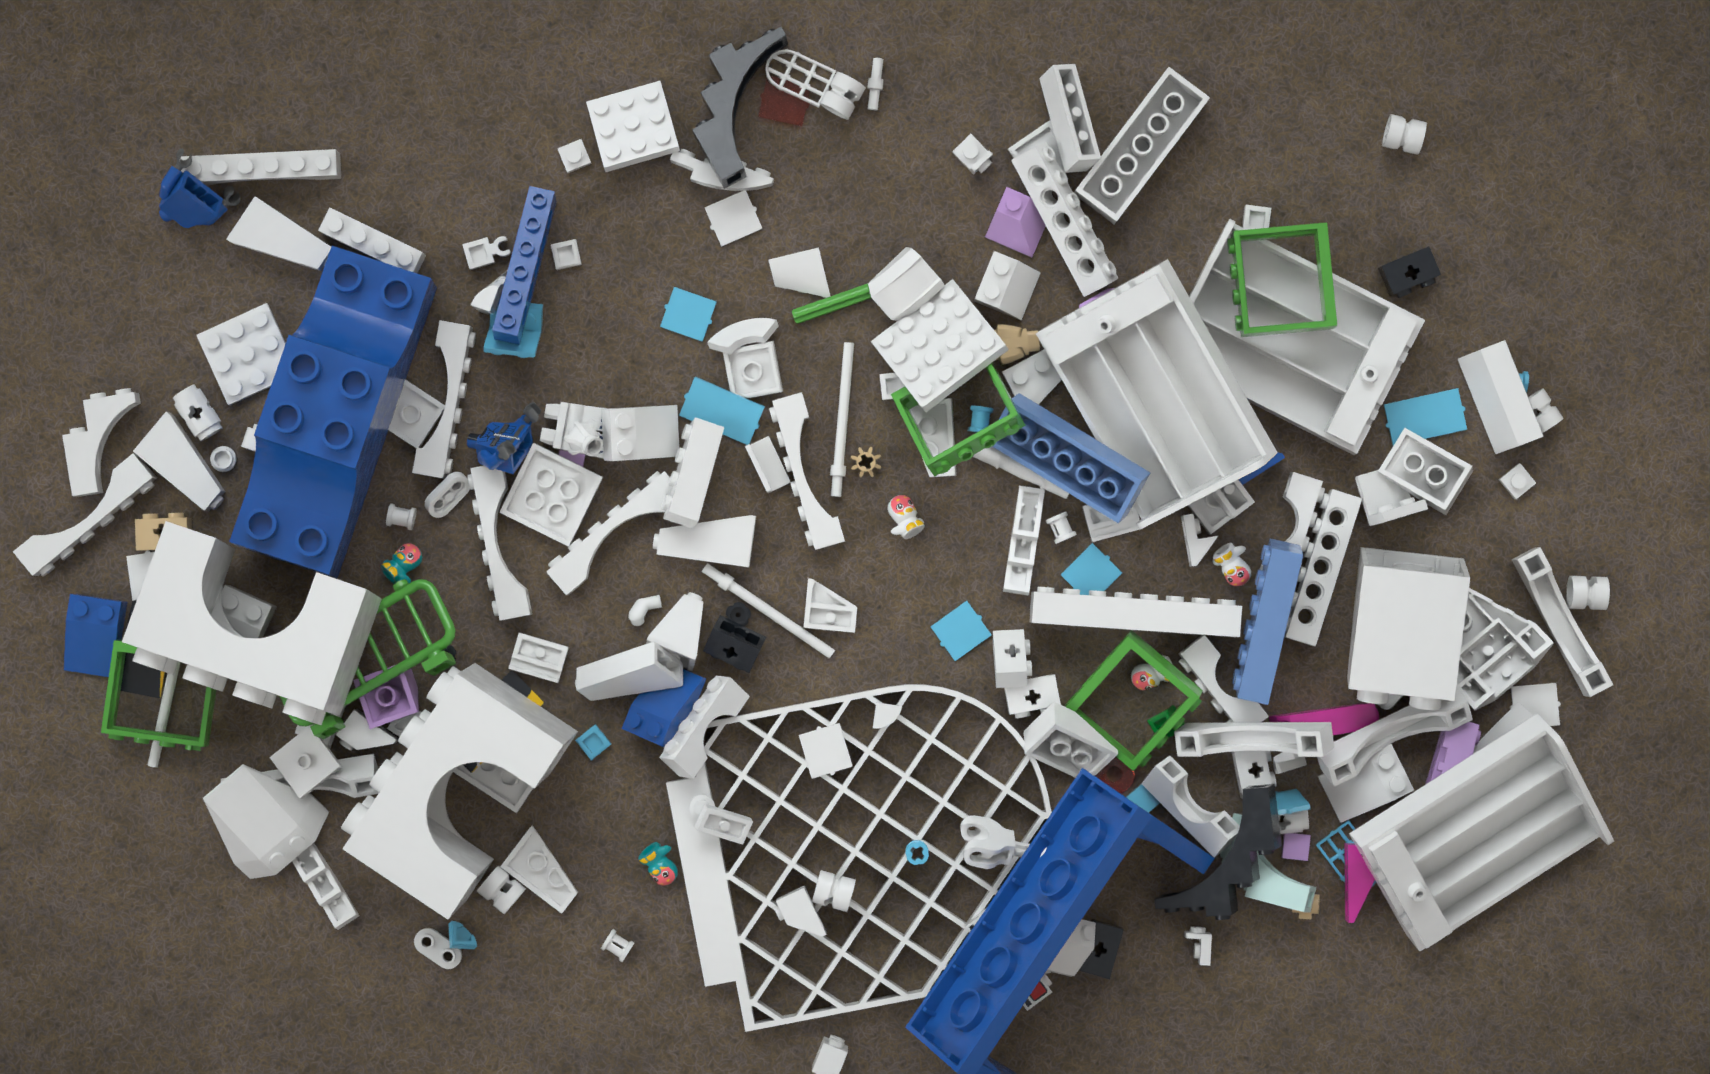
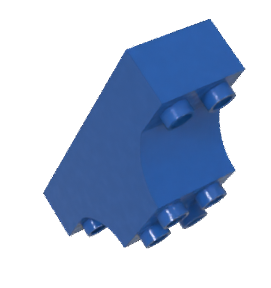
M331 246L312 303L294 334L288 335L254 433L256 450L252 473L229 541L230 543L338 579L388 433L389 425L400 398L404 381L409 372L437 287L431 278Z

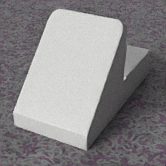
M1194 514L1183 515L1181 520L1189 566H1197L1218 536L1198 539L1197 534L1201 533L1199 519H1194Z

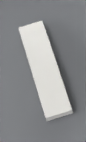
M1019 485L1003 592L1029 595L1045 489Z
M314 843L292 861L302 880L308 884L318 904L324 908L335 929L339 930L360 916Z

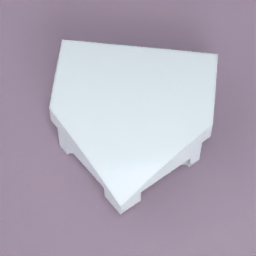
M1282 752L1273 757L1275 774L1307 765L1305 757H1298V754Z

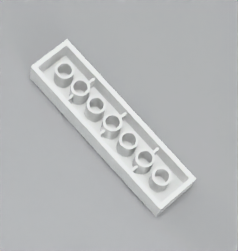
M1037 587V592H1031L1029 622L1240 637L1242 606H1236V600L1217 599V604H1210L1209 598H1192V602H1184V597L1166 596V601L1158 600V595L1140 594V599L1132 598V593L1115 592L1114 597H1106V591L1089 590V595H1080L1079 589H1063L1062 594L1054 593V588Z

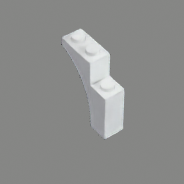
M131 388L116 390V395L106 396V393L91 394V399L83 400L88 431L85 430V427L70 429V434L62 435L72 496L81 497L103 493L101 459L106 440L116 423L129 410L141 404L139 393L131 392Z

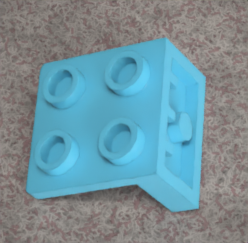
M498 302L495 314H490V327L484 343V352L494 355H515L520 358L535 357L542 333L543 304H530L521 343L516 345L494 339L492 329L499 306Z

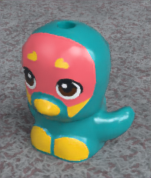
M411 543L403 544L392 555L391 561H383L381 570L393 584L404 579L411 583V579L406 573L421 564L422 552L416 545Z
M654 842L641 852L638 859L641 864L649 867L648 872L657 884L662 886L669 885L675 881L678 875L677 866L665 856L671 850V847L668 845L661 847L660 843Z

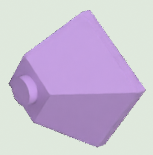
M1006 187L985 238L1032 258L1046 225L1031 197Z
M411 668L359 698L370 729L419 712L418 687ZM383 670L364 676L365 681L367 682L383 673ZM359 679L353 680L356 688L361 685Z

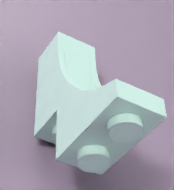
M1234 813L1233 819L1240 826L1242 814ZM1235 839L1229 847L1220 853V856L1223 858L1222 863L1232 849ZM1257 851L1260 879L1253 882L1251 887L1244 888L1246 891L1245 897L1301 912H1311L1316 887L1287 877L1277 870L1264 855H1258Z

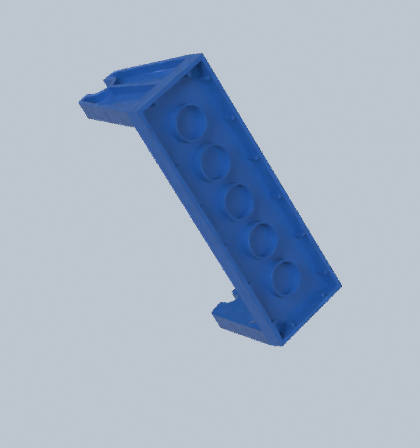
M1082 768L905 1028L958 1074H1017L991 1058L989 1054L1135 840L1140 838L1161 845L1202 874H1205L1215 858ZM1047 847L1045 853L1041 856L1042 852Z

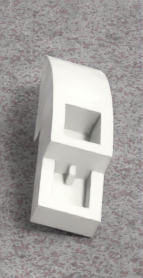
M685 149L672 153L670 158L671 163L693 171L690 177L691 182L706 187L730 191H749L771 187L774 183V179L770 177V172L761 168H756L753 171L746 168L747 163L741 161L747 177L724 189L707 158L704 159V162L695 159V154Z

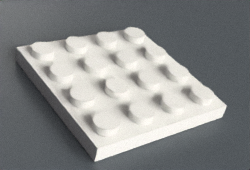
M953 279L929 301L921 305L913 314L895 322L871 341L925 413L1009 350Z

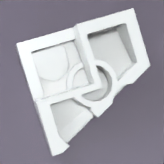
M819 247L769 260L775 287L818 295L824 298L830 297Z
M507 271L480 291L473 299L471 306L482 313L494 315L502 294Z

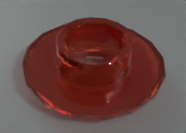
M1115 757L1095 776L1121 794L1132 785L1135 774L1134 771ZM1113 766L1118 767L1122 771L1121 778L1115 782L1110 781L1106 775L1107 770Z

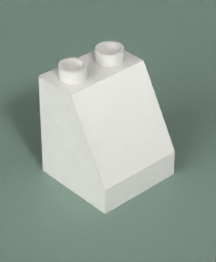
M1360 547L1347 674L1348 688L1358 690V700L1372 704L1388 703L1389 694L1410 696V706L1424 710H1439L1441 708V700H1455L1470 575L1463 558Z

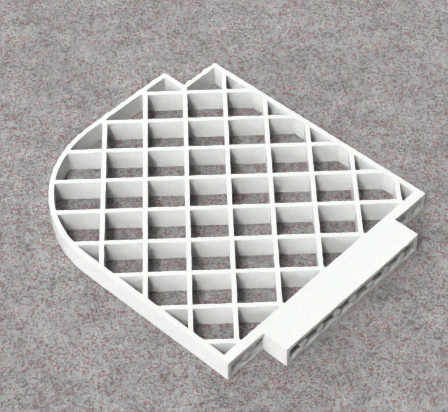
M904 684L711 721L707 728L718 727L704 746L705 753L739 776L718 808L723 809L743 779L776 801L757 831L753 833L749 830L747 837L751 840L730 871H726L720 837L697 831L694 827L697 820L692 817L689 811V804L697 795H707L713 800L706 762L694 779L683 778L666 782L705 987L736 981L745 1032L927 996L932 989V985L942 970H945L948 961L969 932L964 926L967 922L935 902L936 898L956 869L983 886L988 891L968 919L969 921L982 912L992 896L996 895L998 887L1019 858L1012 856L1010 864L1003 867L991 885L960 864L964 858L963 850L968 841L956 858L952 859L923 839V836L944 806L963 819L969 816L948 802V799L970 768L1001 789L983 817L991 818L1006 794H1009L1038 814V817L1022 839V843H1029L1044 819H1048L1052 813L1045 781L1035 758L1025 754L1005 785L973 764L1000 723L1015 737L1024 750L1025 741L1003 717L987 705L961 692L925 684ZM905 691L896 704L902 706L912 691L937 692L955 697L931 734H928L899 714L897 717L899 721L927 739L905 772L873 751V748L888 726L879 729L868 747L842 730L844 738L863 750L864 753L843 784L828 774L820 776L839 790L818 821L785 800V797L804 769L808 768L806 758H803L772 737L788 712L804 710L824 725L830 726L838 721L850 701L855 699L867 698L874 704L876 702L883 703L874 696ZM961 699L974 704L995 718L968 760L935 738ZM843 702L831 721L811 709L813 707ZM781 714L769 733H766L749 721L751 719ZM740 722L764 738L743 771L710 749L726 724ZM768 742L801 763V766L780 796L747 774ZM931 743L964 764L943 797L910 776ZM869 755L901 776L880 809L847 788ZM1029 760L1039 782L1045 810L1039 809L1010 789ZM906 780L939 802L918 834H915L885 813ZM843 793L876 814L855 847L822 825ZM780 805L813 826L793 858H790L759 837ZM881 818L912 838L913 841L920 840L924 842L929 851L950 864V867L929 897L897 876L907 861L905 853L891 872L860 851V848ZM819 830L850 851V854L835 875L837 879L844 874L855 856L888 878L867 909L854 900H850L849 906L861 913L862 917L842 946L826 936L820 937L809 933L837 952L815 984L784 963L804 933L803 930L798 929L779 959L746 936L767 905L772 909L777 905L772 898L792 868L817 884L818 876L800 865L797 861ZM755 842L788 864L767 896L734 874ZM728 880H731L762 901V904L741 934L738 933ZM893 881L925 902L905 934H902L872 913ZM815 904L814 907L817 912L819 911L822 905ZM930 907H933L962 927V930L942 959H939L910 939ZM867 919L900 940L879 972L847 951ZM740 943H743L774 964L754 996H750ZM905 944L937 965L922 989L907 992L884 976ZM842 956L874 977L859 1001L846 1004L821 988ZM779 968L812 990L797 1013L782 1016L759 1000ZM880 982L898 993L869 999ZM817 994L834 1005L806 1011ZM753 1006L771 1018L755 1021Z

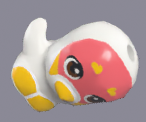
M898 495L891 499L888 504V512L898 524V526L891 530V533L894 535L901 534L904 539H909L919 534L925 525L923 519L916 517L917 511L912 500L905 495Z
M1227 543L1214 553L1212 562L1216 566H1222V573L1230 585L1242 586L1251 577L1250 567L1239 556L1245 552L1246 548L1244 546L1235 547L1232 543Z
M1162 655L1166 660H1168L1172 664L1168 656ZM1149 663L1135 666L1131 673L1134 686L1140 690H1148L1158 686L1160 681L1169 682Z

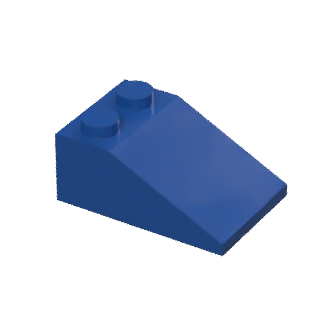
M70 594L66 616L64 670L109 677L114 640H122L128 602Z
M683 669V686L640 693L631 704L622 729L665 747L679 730L680 723L692 711L694 703L699 699L706 678Z

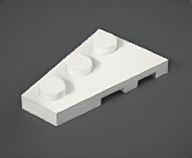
M952 398L943 399L926 413L919 404L910 409L933 457L955 445ZM925 464L929 477L956 476V465L951 467L948 472L934 476Z

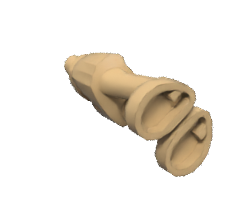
M997 324L994 331L1009 349L996 359L1000 361L1001 365L1021 359L1025 355H1029V352L1040 351V343L1036 335L1038 330L1027 331L1026 328L1022 329L1017 326Z

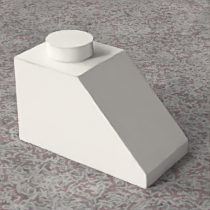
M358 709L353 710L344 723L346 727L336 734V736L341 738L339 743L351 751L353 748L360 750L397 743L399 739L382 726L370 729L365 714Z
M805 886L776 899L777 905L774 906V910L780 921L784 919L787 925L820 937L827 935Z

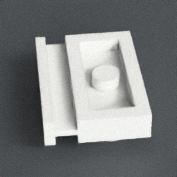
M1089 505L1082 506L1092 542L1140 530L1136 524L1140 521L1139 515L1134 505L1129 514L1119 523Z
M519 633L508 669L559 683L569 647Z

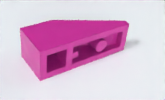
M1344 843L1345 921L1354 923L1375 879L1355 843Z

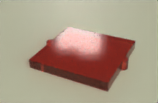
M770 76L778 85L780 84L782 79ZM766 79L764 93L760 95L762 102L758 117L802 126L806 108H809V104L793 95L780 91ZM788 80L783 85V87L798 94L802 89L799 88V85ZM806 89L803 96L809 98L810 91Z

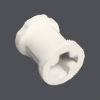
M390 503L386 525L405 526L408 530H413L417 509L413 507L411 509L399 508L395 504Z
M1067 512L1046 520L1056 537L1054 540L1056 544L1077 535L1075 531H1072L1066 518Z
M612 929L600 949H607L618 956L619 961L623 962L635 942H628L617 935L616 930ZM612 942L616 943L617 945H619V946L622 947L623 949L619 948L618 946H616V945L613 944Z

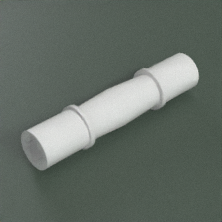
M994 447L985 448L973 456L994 466L996 469L1001 468L1021 479L1039 485L1040 489H1045L1065 499L1069 495L1068 492Z

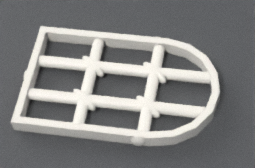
M788 49L773 53L767 60L765 68L766 77L773 86L818 108L825 92L829 90L830 83L836 73V70L812 60L799 52ZM788 53L792 54L793 57L789 62L777 55ZM799 57L812 63L811 70L808 71L796 65V58ZM772 59L786 64L788 68L785 74L769 67ZM817 66L832 73L829 80L814 72ZM792 68L806 74L807 78L804 83L790 77L789 73ZM769 72L782 79L779 85L772 80ZM811 77L827 83L823 92L810 86L809 81ZM788 80L799 85V88H802L800 93H795L783 87L785 81ZM806 89L821 96L818 103L803 96Z

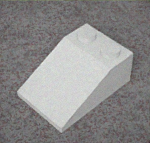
M677 405L601 409L604 461L676 457L679 449Z
M1404 428L1378 470V473L1417 499H1425L1427 505L1444 515H1447L1473 472L1470 464Z
M224 585L222 590L224 612L232 627L244 638H263L277 606L231 585Z
M1053 702L1024 730V752L1026 755L1075 778L1082 768L1094 776L1097 775L1118 755V750L1081 716L1056 702Z
M1392 744L1382 748L1373 755L1356 777L1335 787L1324 773L1318 776L1340 823L1414 791Z

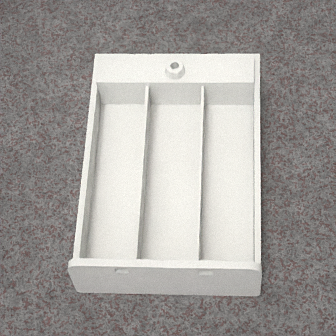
M1229 219L1189 295L1192 303L1250 403L1352 455L1357 454L1371 427L1372 421L1375 420L1379 412L1378 410L1383 404L1401 369L1400 366L1404 363L1408 351L1412 347L1425 320L1332 273L1337 327L1335 329L1241 337L1240 331H1236L1235 315H1239L1238 305L1233 304L1232 290L1236 289L1235 279L1231 280L1230 264H1234L1233 254L1228 253L1227 239L1231 238L1233 231L1246 229L1236 225V221ZM1268 240L1241 242L1249 327L1323 321L1316 264Z
M1168 259L1036 333L1095 439L1150 472L1134 503V507L1141 517V520L1136 523L1139 529L1261 468L1278 453Z
M1538 713L1349 833L1401 927L1419 951L1427 949L1443 939L1465 922L1598 837L1607 845L1614 842L1565 743Z

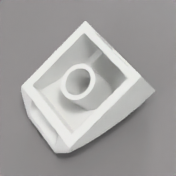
M905 247L868 283L871 298L894 321H899L913 314L921 305L929 301L945 286L923 258L909 247Z

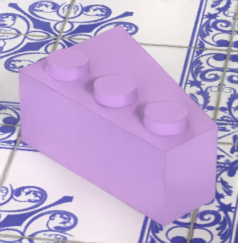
M1467 722L1451 731L1440 732L1425 785L1473 755L1475 745L1477 746L1481 736L1478 724Z

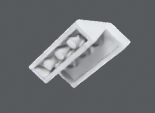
M1506 340L1458 358L1495 454L1544 436Z
M1236 480L1187 506L1210 535L1255 503V501L1240 481Z

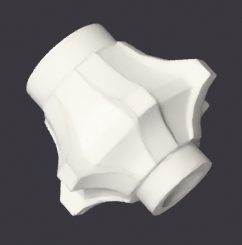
M593 419L585 423H580L578 420L575 421L574 425L569 428L568 435L564 436V441L568 442L570 446L568 452L572 455L583 453L588 456H595L603 447L600 433L596 431V421Z

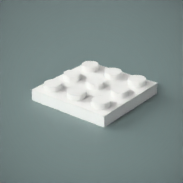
M661 81L586 102L605 172L680 151Z
M268 303L197 334V338L229 406L271 387L286 342Z
M533 443L500 513L566 546H570L603 476Z

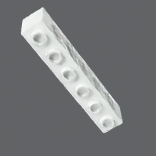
M1044 142L1012 159L1014 167L1082 295L1085 297L1117 280L1116 268L1107 258L1102 241L1096 237L1092 229L1091 220L1081 209L1080 200L1072 192L1068 184L1067 175L1060 169L1053 149ZM1040 168L1045 171L1046 177L1041 175ZM1052 190L1056 192L1058 200L1053 198ZM1064 213L1069 216L1070 223L1065 220ZM1076 236L1081 239L1082 246L1077 243ZM1088 259L1094 263V269L1089 266Z
M1334 489L1329 490L1328 494L1324 493L1320 502V508H1323L1321 517H1316L1312 532L1315 533L1313 543L1308 542L1304 557L1308 559L1305 568L1301 567L1297 582H1300L1297 592H1294L1292 609L1284 635L1285 638L1316 646L1362 498ZM1332 511H1338L1341 514L1342 520L1340 524L1333 525L1330 522L1329 515ZM1325 535L1331 536L1334 540V545L1330 550L1324 549L1321 544L1322 538ZM1317 560H1322L1326 564V570L1321 575L1314 571V563ZM1310 584H1314L1318 588V595L1314 599H1310L1306 595V588ZM1302 609H1307L1311 614L1309 622L1305 624L1301 623L1298 619V614Z

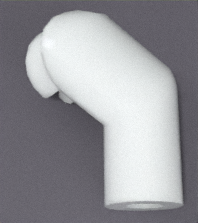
M660 595L641 598L635 602L628 615L632 625L641 626L644 623V616L648 610L662 607Z

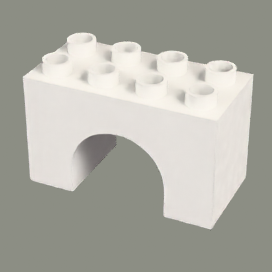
M165 521L122 640L123 643L137 647L132 661L172 675L175 673L178 662L187 664L183 679L222 692L227 679L237 681L233 696L269 708H273L277 695L287 698L283 713L318 725H322L326 712L340 716L382 599L365 588L316 572L304 607L294 622L281 632L269 637L244 638L228 621L222 604L223 584L235 548L217 538Z
M476 663L463 671L453 666L448 673L443 672L426 697L435 703L436 707L432 713L425 709L419 717L415 715L398 739V742L407 747L408 750L404 756L396 752L391 760L386 759L369 784L379 791V794L376 798L368 795L362 804L358 802L341 826L342 830L351 835L343 847L344 851L446 919H449L467 901L494 860L465 840L455 830L448 817L445 794L449 778L454 769L466 763H490L504 768L535 789L551 774L578 733V731Z

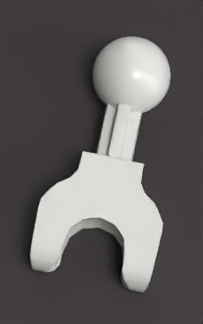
M975 815L967 816L960 825L961 835L964 840L968 841L963 850L964 860L971 866L991 869L999 864L1009 865L1012 856L1022 857L1030 845L1015 841L1013 830L1005 829L991 818ZM976 826L980 831L969 830L968 828ZM1047 847L1044 849L1041 856L1045 853ZM973 852H981L979 855H972Z

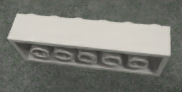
M1168 67L1074 193L1079 199L1115 225L1210 97Z

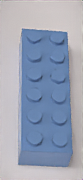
M1018 393L1014 396L1012 400L1026 426L1020 428L1017 433L997 441L992 447L1113 521L1121 522L1129 514L1150 472L1022 394ZM1006 407L999 420L1010 414Z
M1269 539L1268 545H1263L1261 553L1263 569L1257 571L1255 579L1256 590L1258 591L1257 595L1252 594L1249 610H1251L1250 615L1252 616L1251 620L1246 619L1243 631L1246 642L1245 645L1240 644L1238 652L1240 668L1234 670L1232 678L1233 690H1236L1238 699L1269 704L1303 558L1301 546L1298 544Z

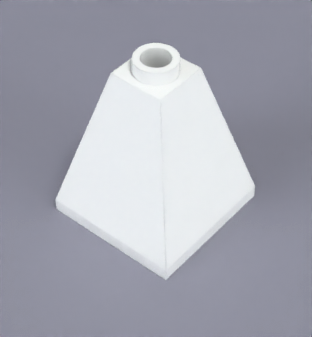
M691 592L688 595L684 594L649 634L646 644L655 641L681 661L683 668L693 671L698 651L703 598Z

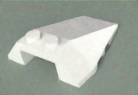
M1469 588L1456 687L1467 699L1469 705L1474 710H1477L1497 700L1529 673L1544 657L1554 642L1536 623L1518 616L1510 609H1505L1494 603L1493 600Z
M244 764L203 797L233 863L250 879L272 876L279 873L316 841L329 813L312 794L309 793L301 799L289 784L285 782L284 784L272 779L271 776Z

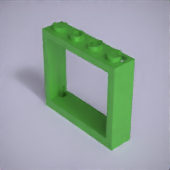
M1327 223L1233 231L1231 238L1227 239L1228 253L1233 254L1234 264H1230L1231 280L1235 279L1236 289L1232 290L1233 304L1238 305L1239 315H1235L1236 331H1240L1241 337L1331 330L1337 327ZM1314 236L1323 321L1249 327L1241 242Z
M993 362L986 369L1010 414L934 457L910 411L911 408L918 405V402L905 386L891 394L926 466L934 476L948 472L951 467L971 459L974 454L994 446L997 441L1017 433L1020 428L1026 426Z
M1131 630L1064 707L1075 711L1118 750L1116 757L1134 771L1138 765L1141 767L1145 766L1152 757L1149 753L1155 747L1160 749L1169 738L1166 734L1171 729L1176 731L1185 720L1182 716L1188 710L1193 712L1202 701L1199 698L1203 690ZM1130 649L1188 696L1135 756L1079 709L1082 703Z
M114 640L101 733L109 734L108 738L114 740H124V736L134 737V742L149 744L150 740L160 741L159 746L175 747V743L184 744L187 750L200 751L201 747L209 746L216 689L210 687L206 688L200 737L116 725L126 653L135 654L137 647L123 643L122 640Z

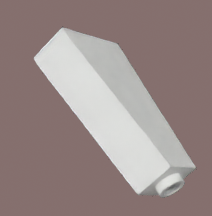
M257 197L253 198L227 237V240L235 245L319 271L324 269L331 246Z
M165 412L133 452L204 511H210L211 508L216 510L224 500L222 495L225 493V490L176 417L170 412Z
M748 515L697 523L693 528L684 525L661 528L659 534H654L653 549H657V555L749 567L756 516Z
M654 641L578 667L575 686L576 690L590 701L683 686V663Z

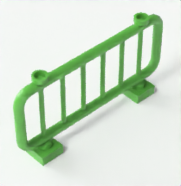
M406 579L400 580L393 585L395 592L381 600L377 614L381 611L383 612L405 660L387 669L372 635L369 633L368 641L383 673L366 682L359 667H357L356 675L361 685L348 693L344 706L419 663L422 664L426 673L433 676L456 664L453 655L444 651L455 638V626L433 583L423 579H418L411 583H408ZM420 589L427 592L445 629L443 638L433 644L409 595ZM402 599H405L428 646L412 656L409 655L387 610L388 607ZM280 696V698H281V700H282V702H283V704H284V706H285V703H286V701H287V698H284V697H281V696ZM328 712L325 714L322 725L289 715L291 720L299 726L307 727L313 725L310 728L314 736L321 739H326L346 727L342 718L331 715Z

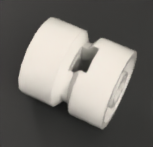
M836 72L830 83L832 89L825 92L819 104L835 115L848 120L855 108L853 102L859 101L866 87L855 79L841 72Z
M1390 114L1382 146L1391 149H1398L1402 146L1404 152L1418 155L1424 141L1427 123L1415 119L1406 123V119L1402 116Z
M1544 388L1528 397L1542 433L1563 420V416L1557 407L1550 406L1551 399Z
M1569 576L1567 582V606L1569 609H1585L1586 606H1589L1592 610H1606L1608 608L1610 597L1608 577H1591L1590 580H1587L1585 576Z
M498 865L478 888L477 892L486 900L492 899L494 901L493 906L505 914L526 888L516 880L510 881L509 874Z
M820 870L812 902L823 906L831 903L834 909L847 912L856 880L844 876L837 879L834 873Z

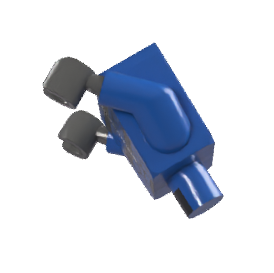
M179 149L176 153V165L170 167L161 182L159 192L161 198L159 204L160 217L166 222L174 220L183 228H190L196 225H212L228 210L226 207L239 204V192L230 197L234 193L233 186H228L223 191L225 198L223 200V198L187 170L182 172L183 168H187L192 164V154L189 155L187 160H182L180 158L184 153V149Z
M535 402L528 404L523 410L525 415H522L515 422H492L488 424L482 434H469L467 446L468 448L476 449L478 462L481 465H484L489 470L497 469L514 474L533 444L530 425L538 421L539 414L541 413V409Z

